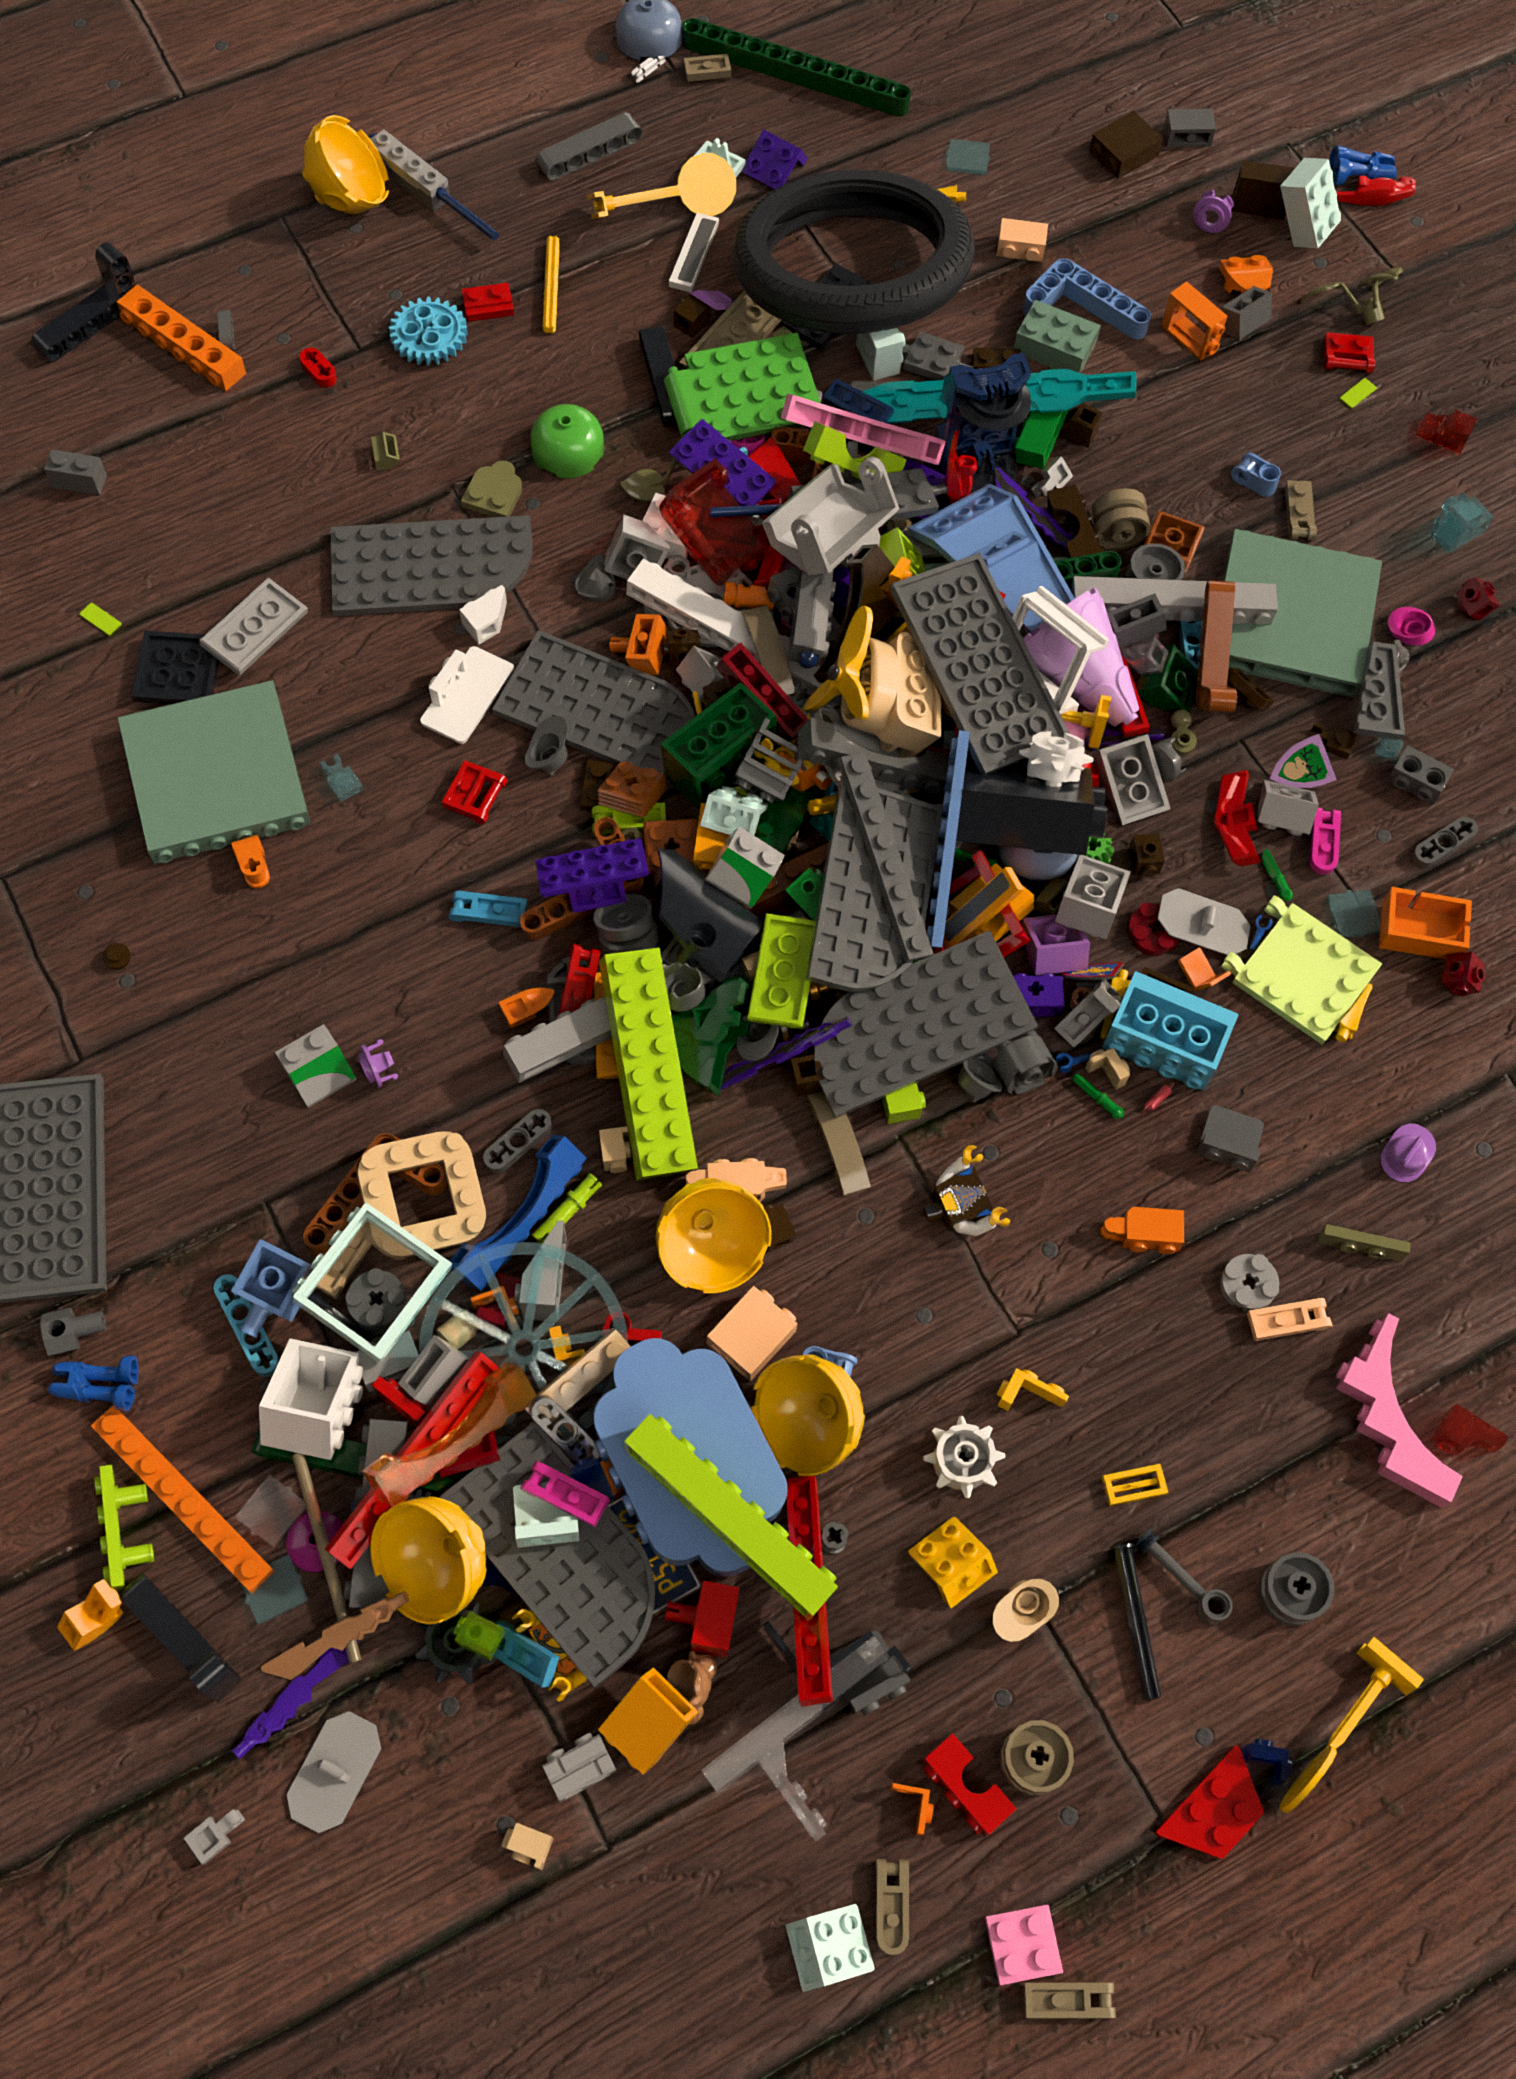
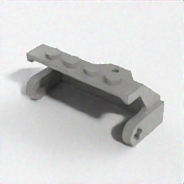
M868 457L859 465L858 472L865 492L845 483L837 464L829 465L762 522L770 545L807 573L808 576L830 573L836 566L840 568L848 567L847 562L862 545L878 544L879 546L880 533L878 528L899 510V506L886 469L878 458ZM868 468H870L871 470H874V471H875V474H874L873 472H870V471L868 470Z

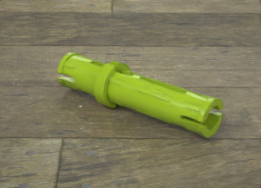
M589 1173L573 1191L570 1190L566 1194L567 1198L531 1234V1237L534 1240L537 1239L536 1242L542 1246L558 1221H564L565 1225L579 1209L583 1210L586 1207V1201L602 1187L601 1182H596L598 1179Z

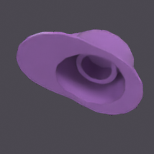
M1406 1124L1397 1129L1381 1154V1165L1384 1172L1391 1179L1398 1182L1416 1180L1424 1172L1436 1152V1142L1432 1134L1418 1124Z

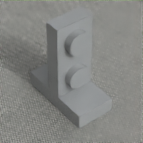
M1101 979L1094 989L1054 1029L1075 1047L1110 1012L1113 1013L1120 1007L1122 996L1105 979Z

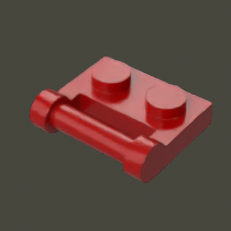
M1326 332L1324 337V368L1333 370V368L1364 370L1365 373H1373L1375 368L1373 337Z
M464 760L442 801V806L484 825L489 818L488 812L499 791L505 788L508 779L500 773ZM485 781L491 782L492 784L479 808L473 807Z

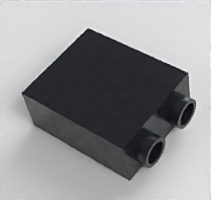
M967 755L956 841L1086 856L1089 837L1103 839L1107 817V806H1104L1105 788L1093 787L1091 768L1081 770L1078 782H1062L1060 787H1052L1046 785V780L1027 775L1028 761H1020L983 775L979 772L972 756Z

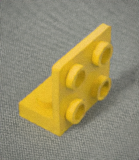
M956 1517L949 1519L908 1551L910 1557L937 1584L943 1601L950 1608H953L998 1573L990 1551Z

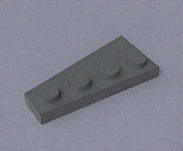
M1373 641L1368 646L1353 733L1400 740L1405 736L1397 645Z

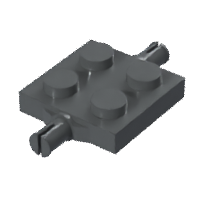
M921 331L915 342L911 345L905 344L902 351L903 354L907 355L903 370L935 381L943 380L952 366L965 365L971 368L973 366L960 363L964 352L963 345Z
M922 468L887 473L899 506V510L890 517L891 521L937 513L939 505L934 495L947 493L945 483L930 485Z

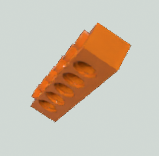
M138 284L117 301L120 310L119 315L126 324L136 327L144 337L148 336L153 339L161 349L170 351L178 361L187 363L195 373H201L212 385H218L227 391L246 374L242 357Z

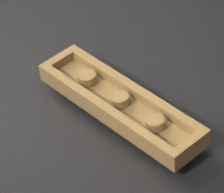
M613 1328L523 1406L524 1409L530 1414L531 1402L538 1396L547 1395L567 1411L614 1370L619 1356L631 1346ZM550 1404L547 1406L539 1405L540 1413L537 1416L544 1414L553 1422L556 1418L548 1409Z

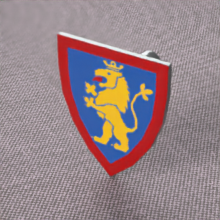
M1124 962L1088 965V969L1061 972L1057 973V975L1077 979V988L1087 987L1094 989L1101 979L1106 981L1107 979H1114L1124 966Z

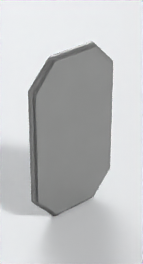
M1179 888L1162 895L1158 920L1169 936L1227 956L1230 952L1237 954L1247 949L1250 924L1239 909Z
M350 1711L326 1720L287 1793L291 1819L318 1833L343 1823L381 1751L378 1730L375 1724Z

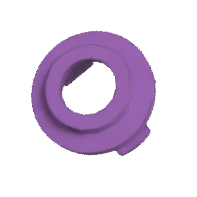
M1214 190L1207 191L1202 195L1203 198L1197 202L1194 208V221L1200 229L1206 232H1221L1230 223L1231 209L1234 203L1229 195L1221 199L1215 197ZM1212 210L1216 212L1219 219L1215 223L1208 222V216L1205 211Z
M382 1039L376 1040L377 1043L366 1047L365 1044L361 1045L362 1053L358 1054L367 1080L370 1084L375 1083L377 1088L382 1087V1082L391 1078L393 1081L398 1079L397 1074L383 1078L379 1076L380 1072L394 1064L389 1051L372 1056L369 1051L383 1044Z

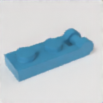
M454 891L452 897L454 905L450 909L448 918L455 922L473 921L521 927L520 917L527 910L528 903L527 899ZM471 904V908L465 909L464 905Z
M502 1620L496 1621L495 1625H498L499 1630L496 1632L494 1640L489 1642L488 1651L495 1658L540 1687H550L560 1657L526 1635L518 1633L511 1623Z

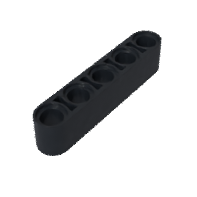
M661 325L639 329L640 345L663 426L675 425L677 422L664 384V378L669 374L668 369L675 365L664 327Z

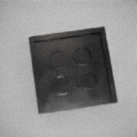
M144 630L131 695L133 701L176 704L213 695L220 660L200 646V639L205 634Z

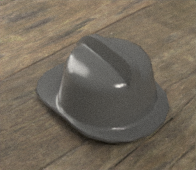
M551 716L537 727L525 755V764L529 768L540 769L547 775L552 776L566 762L568 754L565 740L568 733V724L563 717Z
M748 1014L742 1016V1019L748 1021ZM748 1021L750 1024L747 1036L737 1037L739 1055L748 1061H756L765 1057L776 1043L779 1033L778 1025Z
M986 1052L962 1062L963 1066L958 1075V1083L964 1089L971 1102L975 1103L992 1092L1002 1090L1003 1086L993 1066V1061Z

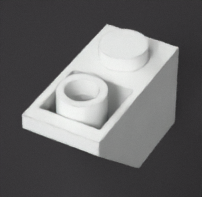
M503 585L487 591L485 595L475 601L466 603L460 609L462 625L478 644L500 633L507 604Z

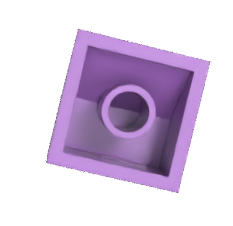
M1057 914L1022 918L1023 929L1031 940L1025 945L1027 958L1034 974H1052L1088 969L1090 942L1085 932L1074 928H1067L1055 922Z

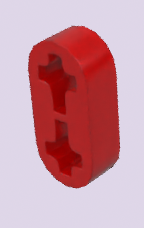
M306 348L301 351V366L312 380L323 388L333 386L337 381L335 368L316 348Z

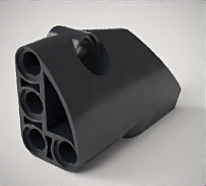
M659 848L657 852L661 867V899L658 917L681 944L676 958L682 965L687 963L692 968H696L701 963L702 965L699 970L721 984L741 963V958L748 955L763 932L764 921L727 894L705 881L708 874L676 851Z

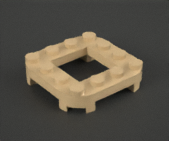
M441 1131L372 1147L363 1154L357 1170V1183L359 1182L364 1204L365 1202L400 1226L388 1174L441 1162L444 1166L456 1215L402 1228L434 1251L457 1245L462 1246L463 1243L468 1244L478 1236L485 1224L486 1210L471 1150L460 1134ZM368 1221L372 1244L381 1253L394 1258V1260H403L406 1257L415 1255Z

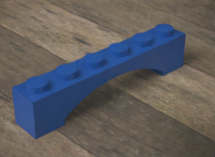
M552 1134L535 1154L538 1164L531 1188L521 1206L509 1221L493 1235L477 1244L469 1245L463 1243L450 1259L452 1263L451 1271L468 1287L481 1291L491 1284L496 1271L510 1260L512 1251L519 1243L527 1239L532 1226L546 1215L548 1206L553 1200L562 1195L565 1190L564 1186L581 1171L582 1164L587 1158L565 1136Z

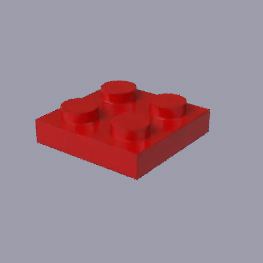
M379 1376L372 1384L380 1399L415 1427H418L429 1413L423 1403L415 1400L413 1397L408 1399V1395L403 1391L404 1389L392 1378L386 1381Z

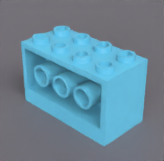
M1135 971L1102 1048L1106 1050L1114 1048L1119 1057L1128 1058L1140 1067L1154 1069L1166 1078L1180 1080L1192 1089L1204 1091L1217 1069L1239 1014Z

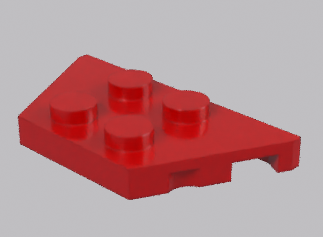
M1234 1745L1160 1825L1154 1832L1156 1836L1182 1844L1184 1847L1201 1851L1208 1856L1221 1860L1264 1814L1241 1749L1237 1745Z

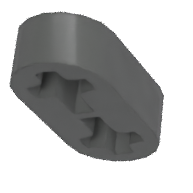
M219 310V341L230 350L235 351L234 325L231 310Z

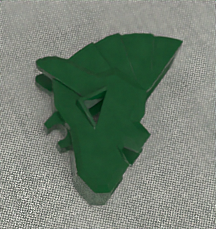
M741 977L725 979L711 992L709 990L705 991L706 996L698 1006L688 1011H677L675 1014H671L681 1068L698 1085L720 1097L727 1060L726 1055L736 1044L737 1037L747 1036L750 1022L743 1020L742 1016L748 1014L752 988Z

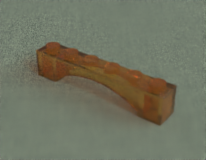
M506 1362L484 1379L486 1386L471 1412L454 1430L436 1443L420 1451L403 1456H394L386 1452L362 1470L378 1499L390 1506L405 1501L409 1497L410 1492L418 1486L429 1483L434 1478L436 1472L443 1467H448L455 1463L458 1456L466 1449L477 1446L482 1441L483 1436L491 1430L502 1427L509 1416L525 1409L529 1405V1401L537 1395L521 1366Z

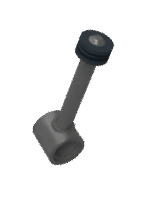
M1151 1528L1146 1533H1141L1138 1536L1135 1547L1139 1546V1549H1142V1554L1148 1550L1198 1600L1196 1611L1199 1619L1204 1624L1209 1626L1221 1624L1231 1614L1233 1609L1230 1596L1219 1589L1207 1592L1156 1542L1159 1536H1154L1151 1533L1153 1531ZM1208 1601L1217 1602L1221 1607V1614H1213L1208 1608Z

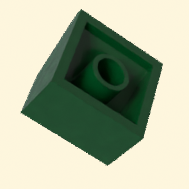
M1175 645L1152 649L1148 652L1136 689L1149 706L1171 713L1180 709L1190 712L1196 694L1198 671Z

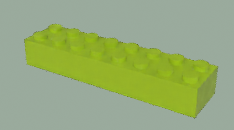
M660 948L605 954L599 961L636 1181L689 1173L698 1169Z
M649 1414L624 1441L625 1451L809 1621L839 1587L834 1583L837 1579L835 1575L826 1567L822 1566L819 1569L811 1562L813 1556L807 1549L800 1544L795 1547L788 1541L787 1537L789 1534L783 1527L776 1522L771 1525L764 1519L766 1514L764 1510L754 1501L748 1504L740 1495L742 1493L741 1489L728 1479L724 1482L717 1474L718 1468L707 1458L701 1461L694 1453L695 1447L687 1439L681 1437L678 1440L671 1432L672 1426L660 1415L655 1418Z

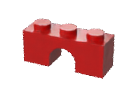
M952 1733L922 1761L926 1766L923 1771L934 1784L939 1781L947 1791L944 1794L945 1798L956 1810L960 1807L968 1816L965 1821L976 1835L982 1833L986 1837L1016 1810V1807L996 1784L981 1794L972 1793L964 1786L962 1772L964 1767L973 1759V1756Z

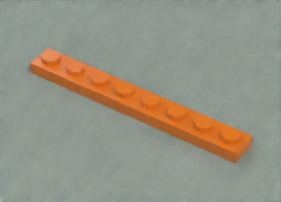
M114 1405L91 1425L106 1443L252 1594L275 1572L119 1410L115 1409Z

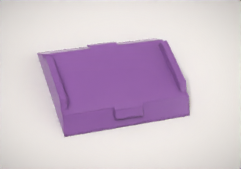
M698 290L690 293L715 310H727L733 303L730 297L719 290Z

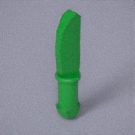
M1265 849L1262 855L1264 867L1270 875L1272 882L1275 883L1280 897L1284 901H1290L1293 897V892L1287 885L1284 875L1281 874L1270 851Z
M1079 1074L1073 1076L1072 1080L1093 1099L1097 1100L1096 1103L1107 1110L1112 1117L1120 1119L1124 1116V1110L1107 1097L1106 1093L1102 1094Z

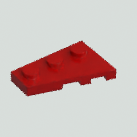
M773 437L749 456L751 460L776 480V485L766 494L770 500L782 498L784 504L791 486H802Z

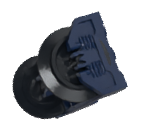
M1024 353L1013 354L1004 364L983 369H973L965 365L952 366L949 373L944 376L942 395L947 406L945 423L936 426L935 437L946 442L939 465L934 464L937 472L946 476L953 435L958 430L957 456H972L977 461V471L972 475L973 483L970 494L988 484L995 486V477L1005 491L1010 489L1001 478L999 472L995 470L996 467L1000 468L1015 481L1016 465L1011 456L1018 425L1025 420L1031 408V396L1026 387L1027 381L1031 376V370Z

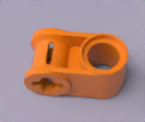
M258 834L232 842L237 862L247 884L255 889L266 886L270 880V874Z

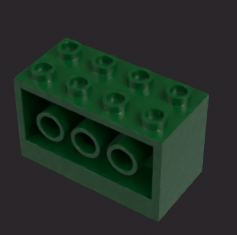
M740 682L660 743L666 779L700 811L701 803L707 802L710 793L716 789H722V786L731 787L736 782V779L731 776L735 768L740 766L765 718L770 720L766 730L777 735L776 714ZM762 735V737H761V739H760V741H759L758 744L761 745V742H762L766 737ZM770 740L773 743L772 751L778 749V744ZM754 752L751 756L752 759L759 763L765 760L764 758L756 757Z

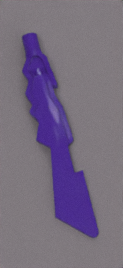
M329 1648L318 1658L321 1661L305 1677L297 1676L279 1695L273 1707L267 1713L263 1711L246 1731L244 1739L232 1749L233 1753L241 1759L255 1745L267 1743L273 1732L282 1730L287 1720L295 1717L299 1706L312 1701V1688L349 1662L345 1648L343 1651Z

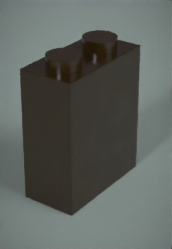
M1133 110L1093 133L1089 152L1119 179L1159 156L1163 138Z
M1242 160L1232 193L1234 206L1231 212L1285 220L1286 210L1280 186L1295 168Z

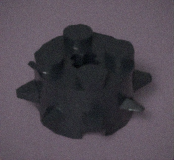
M475 1602L468 1610L463 1609L446 1621L437 1624H419V1627L426 1633L424 1638L426 1646L415 1655L418 1660H431L435 1667H437L436 1682L440 1683L447 1675L455 1677L461 1676L469 1685L472 1683L473 1672L479 1669L484 1662L495 1663L496 1658L488 1651L489 1638L499 1630L498 1625H483L478 1617L479 1603ZM460 1636H464L462 1638L464 1645L453 1649L454 1646L451 1640H458Z

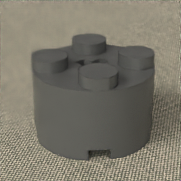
M1036 1031L1028 1032L1022 1038L1013 1042L1007 1041L996 1048L998 1054L993 1060V1066L1008 1092L1012 1094V1090H1015L1017 1095L1040 1087L1044 1084L1043 1078L1048 1074L1052 1077L1058 1069L1054 1058Z
M377 1268L358 1276L350 1285L345 1297L348 1311L354 1323L366 1333L371 1332L373 1335L385 1334L408 1303L407 1294L400 1280L395 1275ZM377 1300L383 1301V1303L380 1306L376 1303L373 1304Z

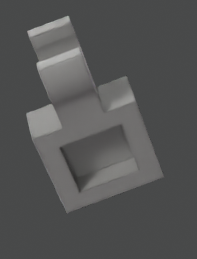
M1062 456L1055 457L1041 471L1044 479L1037 482L1031 488V491L1035 497H1038L1041 493L1043 496H1047V491L1063 488L1073 477Z
M235 1809L231 1810L218 1822H216L214 1817L210 1816L184 1837V1840L201 1864L205 1865L231 1843L226 1834L242 1824L245 1818L238 1809L236 1811Z

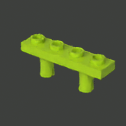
M112 1465L99 1466L100 1476L94 1477L96 1495L102 1494L103 1506H97L99 1525L105 1524L106 1536H100L102 1555L108 1554L109 1566L103 1567L104 1580L108 1585L111 1584V1587L116 1592H121L125 1589L124 1570L126 1566L154 1562L152 1543L127 1548L121 1545L118 1519L120 1506L148 1502L146 1484L118 1488V1485L115 1486Z

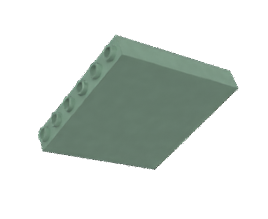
M1235 529L1229 544L1222 581L1276 584L1278 611L1272 624L1232 623L1228 670L1230 668H1240L1245 674L1356 698L1362 686L1382 561L1371 557H1362L1347 552L1330 550L1320 546L1307 545L1297 541L1252 533L1247 530Z
M273 680L118 717L145 841L154 864L159 862L167 863L183 856H195L199 852L211 849L219 850L227 845H231L232 842L257 834L259 837H271L279 832L299 830L304 826L311 825Z

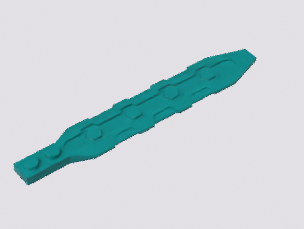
M1055 369L1031 373L1030 379L1026 384L1031 396L1029 412H1059L1071 409L1086 401L1136 398V371L1085 375L1069 369ZM944 379L914 382V380L887 382L862 391L893 407L894 413L887 424L934 418L946 420L947 406L942 395Z

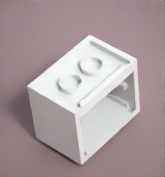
M289 1339L259 1405L261 1445L331 1460L335 1449H340L342 1446L345 1425L350 1426L354 1413L353 1405L361 1400L363 1386L359 1385L363 1367L359 1366V1353Z

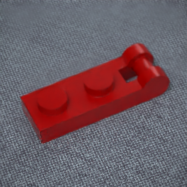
M572 944L558 1016L566 1011L572 1013L580 1009L583 1003L591 1000L600 950L593 948L586 950L582 949L581 945ZM580 959L587 961V968L579 966Z

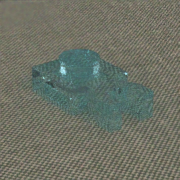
M338 754L333 755L336 763L334 766H328L325 760L320 762L323 771L330 775L326 777L327 782L339 801L342 802L362 791L363 786L351 767L343 768L341 758Z

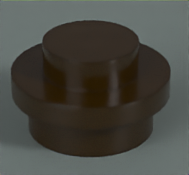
M114 943L104 950L102 958L107 967L120 970L129 964L131 953L126 945Z

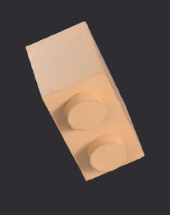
M1002 218L996 256L1042 262L1048 224Z

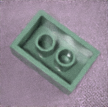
M1035 300L1016 334L1014 349H1021V353H1024L1026 358L1053 369H1069L1081 373L1096 346L1101 325Z

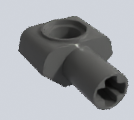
M70 1307L41 1315L42 1338L48 1356L80 1349L79 1337L106 1331L107 1329L102 1311L75 1317ZM61 1326H65L64 1333L58 1337H54L55 1330Z

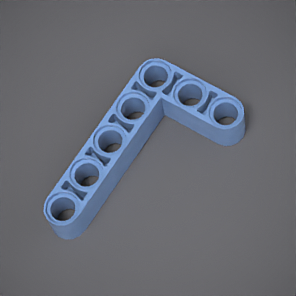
M1058 259L1026 292L1023 306L1025 316L1035 300L1052 306L1064 295L1130 338L1142 339L1147 334L1151 319V313L1147 308L1069 259Z

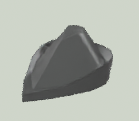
M600 552L579 573L575 582L578 597L594 603L610 601L616 592L614 575L604 571L605 559Z

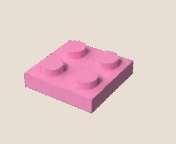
M1049 1905L985 1917L998 1985L1063 1973Z

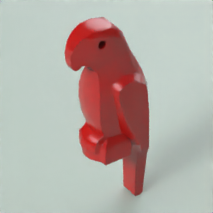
M1359 176L1355 191H1336L1337 201L1362 206H1387L1400 199L1413 196L1416 181L1407 176L1400 177L1398 182L1390 178L1370 180L1366 176Z
M958 430L953 435L945 476L946 495L950 505L970 495L973 483L972 475L977 471L975 457L967 455L958 457L956 454L959 437Z

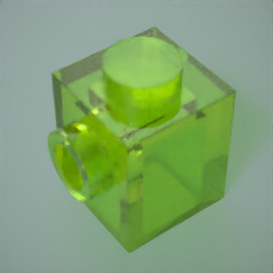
M469 1611L466 1618L463 1616L460 1618L454 1630V1634L457 1635L455 1641L459 1646L489 1661L492 1660L506 1633L503 1627Z

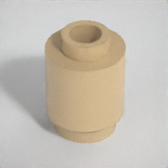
M465 1310L462 1313H456L436 1331L438 1337L458 1350L476 1335V1331L480 1329V1326L475 1318Z

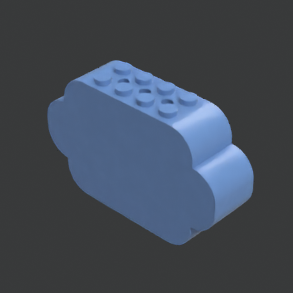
M659 1338L647 1339L629 1347L616 1361L614 1367L615 1388L607 1392L599 1400L595 1408L594 1424L598 1440L595 1441L596 1449L603 1463L609 1460L612 1466L608 1469L610 1478L616 1490L622 1487L625 1493L622 1496V1502L629 1517L635 1515L639 1522L635 1525V1529L643 1545L649 1542L654 1554L661 1561L669 1565L685 1566L698 1560L701 1566L713 1575L720 1577L737 1575L750 1568V1566L625 1451L624 1441L649 1414L655 1418L660 1415L672 1426L671 1432L678 1440L681 1437L687 1439L695 1447L694 1453L701 1461L707 1458L718 1468L717 1474L724 1482L729 1479L741 1489L742 1493L740 1495L748 1504L754 1501L766 1513L764 1519L769 1523L778 1516L787 1496L785 1476L728 1364L719 1354L707 1349H695L682 1355L674 1344Z

